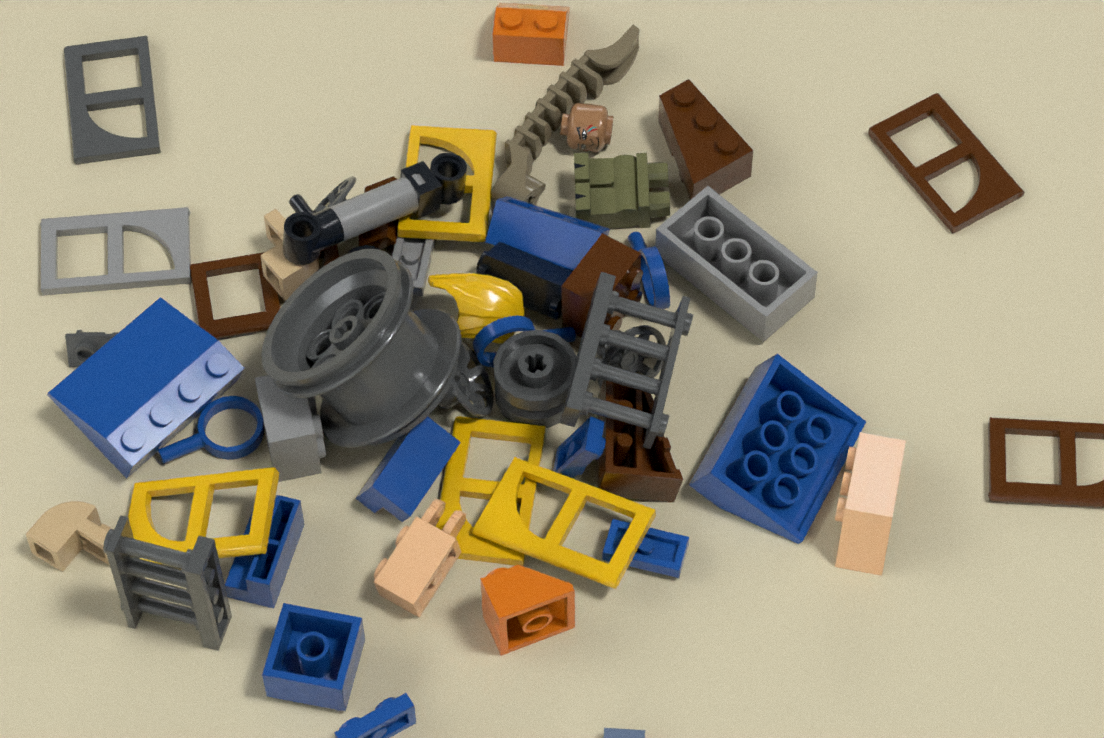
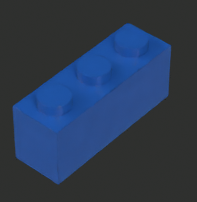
M506 196L496 200L485 242L492 245L502 242L573 271L600 235L603 233L608 236L610 229Z

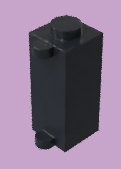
M498 242L488 252L484 251L477 263L476 274L491 275L512 283L521 291L523 306L555 320L562 316L561 286L573 271L502 242Z

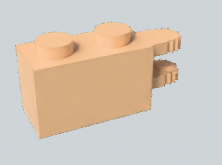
M435 499L430 504V507L421 519L415 517L410 527L408 525L403 527L397 536L395 550L389 559L384 558L379 563L374 573L375 580L373 583L379 595L417 617L421 616L461 554L456 536L464 525L467 514L456 510L442 530L438 529L435 526L443 515L446 504L440 499Z

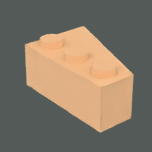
M860 432L857 448L849 446L845 470H851L852 473L844 472L840 495L847 496V499L839 497L835 521L842 522L835 567L882 576L904 456L905 440Z

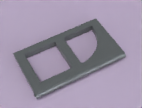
M140 36L66 46L64 48L74 163L86 164L161 153L148 37ZM139 54L142 86L86 94L83 62ZM144 104L147 137L132 138L107 132L91 119L88 112Z

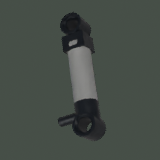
M454 153L439 154L431 161L430 169L424 161L401 169L400 179L316 213L313 212L302 195H293L289 200V204L295 213L287 217L284 222L283 253L285 258L297 265L310 264L317 260L320 251L411 213H414L417 219L440 210V204L450 205L457 203L464 196L467 173L465 160Z

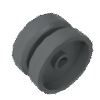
M532 330L523 331L511 336L499 347L494 358L496 404L505 418L513 423L546 426V428L560 423L577 357L567 341L554 333Z

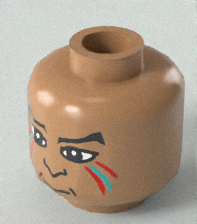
M575 103L571 108L570 114L563 113L560 135L567 136V144L571 149L600 152L605 144L610 145L614 116L608 115V110L605 106Z

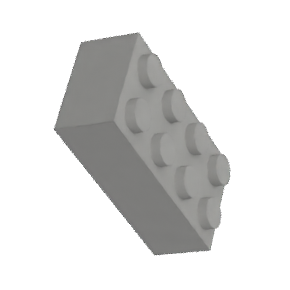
M709 186L704 188L656 228L655 246L662 260L763 342L815 298L818 272Z

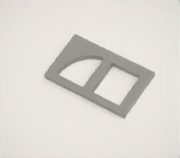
M189 208L41 219L42 295L191 284L189 220L191 212ZM124 231L143 233L159 241L170 253L175 269L124 273ZM108 233V275L58 279V237Z

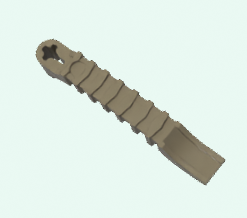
M633 24L613 45L602 49L587 50L579 60L575 58L571 62V67L566 72L562 71L559 74L557 83L555 85L551 84L548 87L547 94L543 99L539 98L536 101V107L532 113L528 112L525 115L523 125L516 127L512 140L508 139L505 142V160L510 166L498 178L492 189L491 200L496 203L497 199L508 196L533 205L537 204L546 185L529 175L532 172L533 159L536 160L539 157L542 145L546 146L549 142L552 130L555 132L559 128L563 113L570 114L573 103H585L587 93L597 99L602 93L604 85L618 83L627 74L639 51L640 29Z

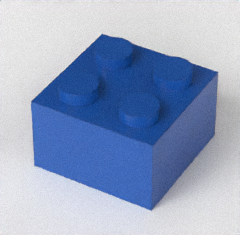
M283 603L262 673L267 697L346 712L365 643L362 618Z

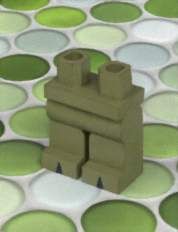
M588 152L574 153L576 218L609 229L635 227L639 225V228H650V218L670 216L669 191L649 192V188L669 187L668 163H648L647 153H636V157L632 155H619L614 158H589Z

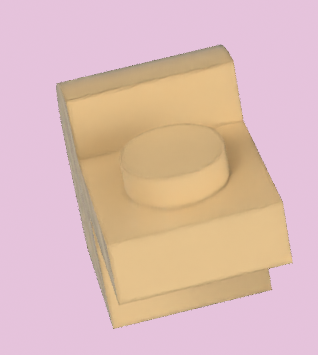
M274 209L264 215L266 236L275 247L261 255V262L265 279L284 300H287L304 281L318 271L319 258L306 265H297L285 258L283 253V234L286 219L277 209Z
M81 501L58 504L47 510L25 534L32 554L62 572L82 549L110 565L107 554L103 551V545L107 532L112 528L101 523L97 508L92 504Z

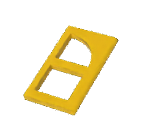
M411 125L406 167L418 163L420 144L434 145L447 149L462 157L470 166L473 175H466L464 193H472L469 223L411 220V213L399 218L398 237L470 242L486 241L497 139L496 131Z
M461 416L455 417L452 436L461 443L446 464L440 500L446 503L445 510L435 527L442 530L456 510L462 511L460 497L490 500L500 483L498 481L464 478L471 437L531 444L528 462L540 466L546 426ZM525 478V483L521 484L519 488L517 503L521 504L519 516L530 530L537 482ZM465 519L464 525L456 536L461 549V554L457 559L524 566L525 554L474 535L472 533L473 527Z
M514 457L473 527L472 533L616 589L654 521L656 511L650 507ZM524 477L569 494L545 539L532 533L522 522L517 511V496ZM587 501L633 518L609 564L562 546Z
M275 467L135 483L128 514L134 539L186 552L188 549L193 550L198 536L206 537L214 490L257 486L249 534L210 539L215 540L219 559L266 554L279 472ZM194 493L185 541H172L159 535L151 518L152 497Z

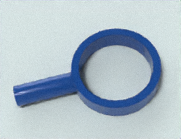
M632 232L628 236V242L632 249L641 253V270H643L641 281L647 302L650 306L668 309L670 307V291L662 257L656 246L647 247L640 232Z
M508 316L485 326L473 340V349L478 361L483 366L494 368V358L497 352L484 351L485 348L493 340L504 334L536 330L532 321L524 316ZM573 327L543 330L557 334L567 342H574L576 338Z
M240 396L221 397L208 404L201 412L198 420L199 433L158 449V453L163 464L203 447L211 455L221 459L233 460L245 457L255 451L263 440L265 428L262 413L257 405ZM241 409L250 413L256 419L257 428L253 436L245 443L233 447H224L213 443L206 436L205 430L210 419L223 410Z

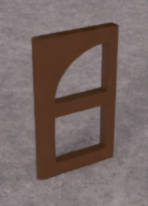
M935 93L869 128L868 135L952 234L1016 201L1025 193L939 93ZM932 115L958 146L915 167L890 137ZM971 159L978 172L979 186L972 199L954 213L928 181Z
M337 244L320 251L318 258H324V266L339 258ZM265 252L190 264L199 326L216 339L268 331L274 317L280 310L278 292L263 276L261 255ZM259 269L266 311L214 320L207 277Z
M990 417L988 422L989 501L1104 508V480L1090 485H1077L1075 438L1104 440V424ZM1005 434L1058 437L1059 484L1006 482Z

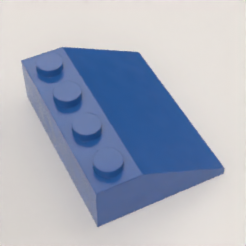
M160 297L49 391L47 396L127 479L157 453L158 449L165 446L198 417L208 404L218 399L239 380L245 368L219 340Z
M776 354L754 368L689 486L720 509L797 544L802 543L847 459L849 446H854L866 421L779 354Z

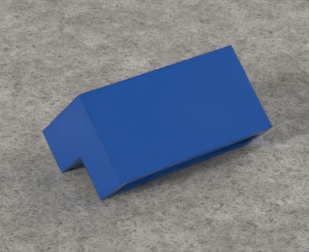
M427 416L416 427L395 440L355 499L373 513L384 508L401 522L411 517L461 442Z
M280 495L276 496L266 554L234 558L225 582L228 598L275 608L305 525L301 500ZM253 510L243 535H247L250 532Z

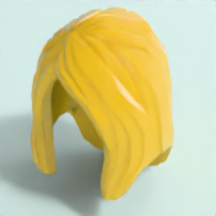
M475 273L436 274L428 277V283L431 287L446 290L454 297L458 308L457 323L460 328L461 338L474 339L480 330L498 319L508 316H524L525 314L522 293L509 281L491 275ZM516 332L504 334L492 342L503 344Z

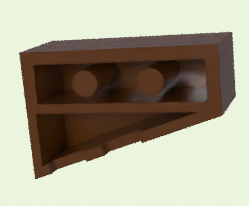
M689 79L659 95L658 122L671 156H674L678 166L681 182L686 187L689 201L707 186L720 195L751 177L753 149Z
M603 380L598 394V399L651 414L654 402L651 393ZM598 415L599 420L605 421L602 437L605 438L606 444L601 457L598 459L597 488L623 498L675 502L683 482V477L680 469H676L670 453L671 445L668 437L656 436L651 448H644L643 443L647 429Z

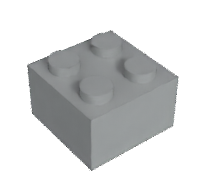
M269 375L256 377L255 382L272 466L279 472L278 482L322 473L319 458L327 456L321 421L316 410L315 396L308 398L289 397L275 387Z

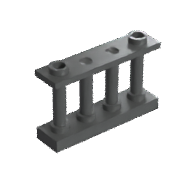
M601 272L592 295L560 423L575 427L580 414L587 416L588 412L647 429L643 447L650 449L656 436L663 438L668 424L669 415L664 414L663 410L681 335H688L693 319V314L687 312L690 298L683 296L675 313L619 297V292L613 291L616 276ZM615 311L670 327L671 332L667 346L610 330L611 325L604 324L606 313L613 315ZM606 344L663 361L659 379L601 363L602 359L595 357L598 346L604 348ZM599 378L654 394L651 414L593 397V393L587 391L589 380L596 381Z
M120 515L115 529H110L106 534L103 551L107 554L121 601V610L124 611L128 627L136 629L143 612L196 626V630L200 632L203 647L219 651L232 614L215 540L198 536L193 550L188 549L186 552L134 539L129 518ZM154 562H158V563L170 565V566H173V567H169V566L157 564V563H154Z

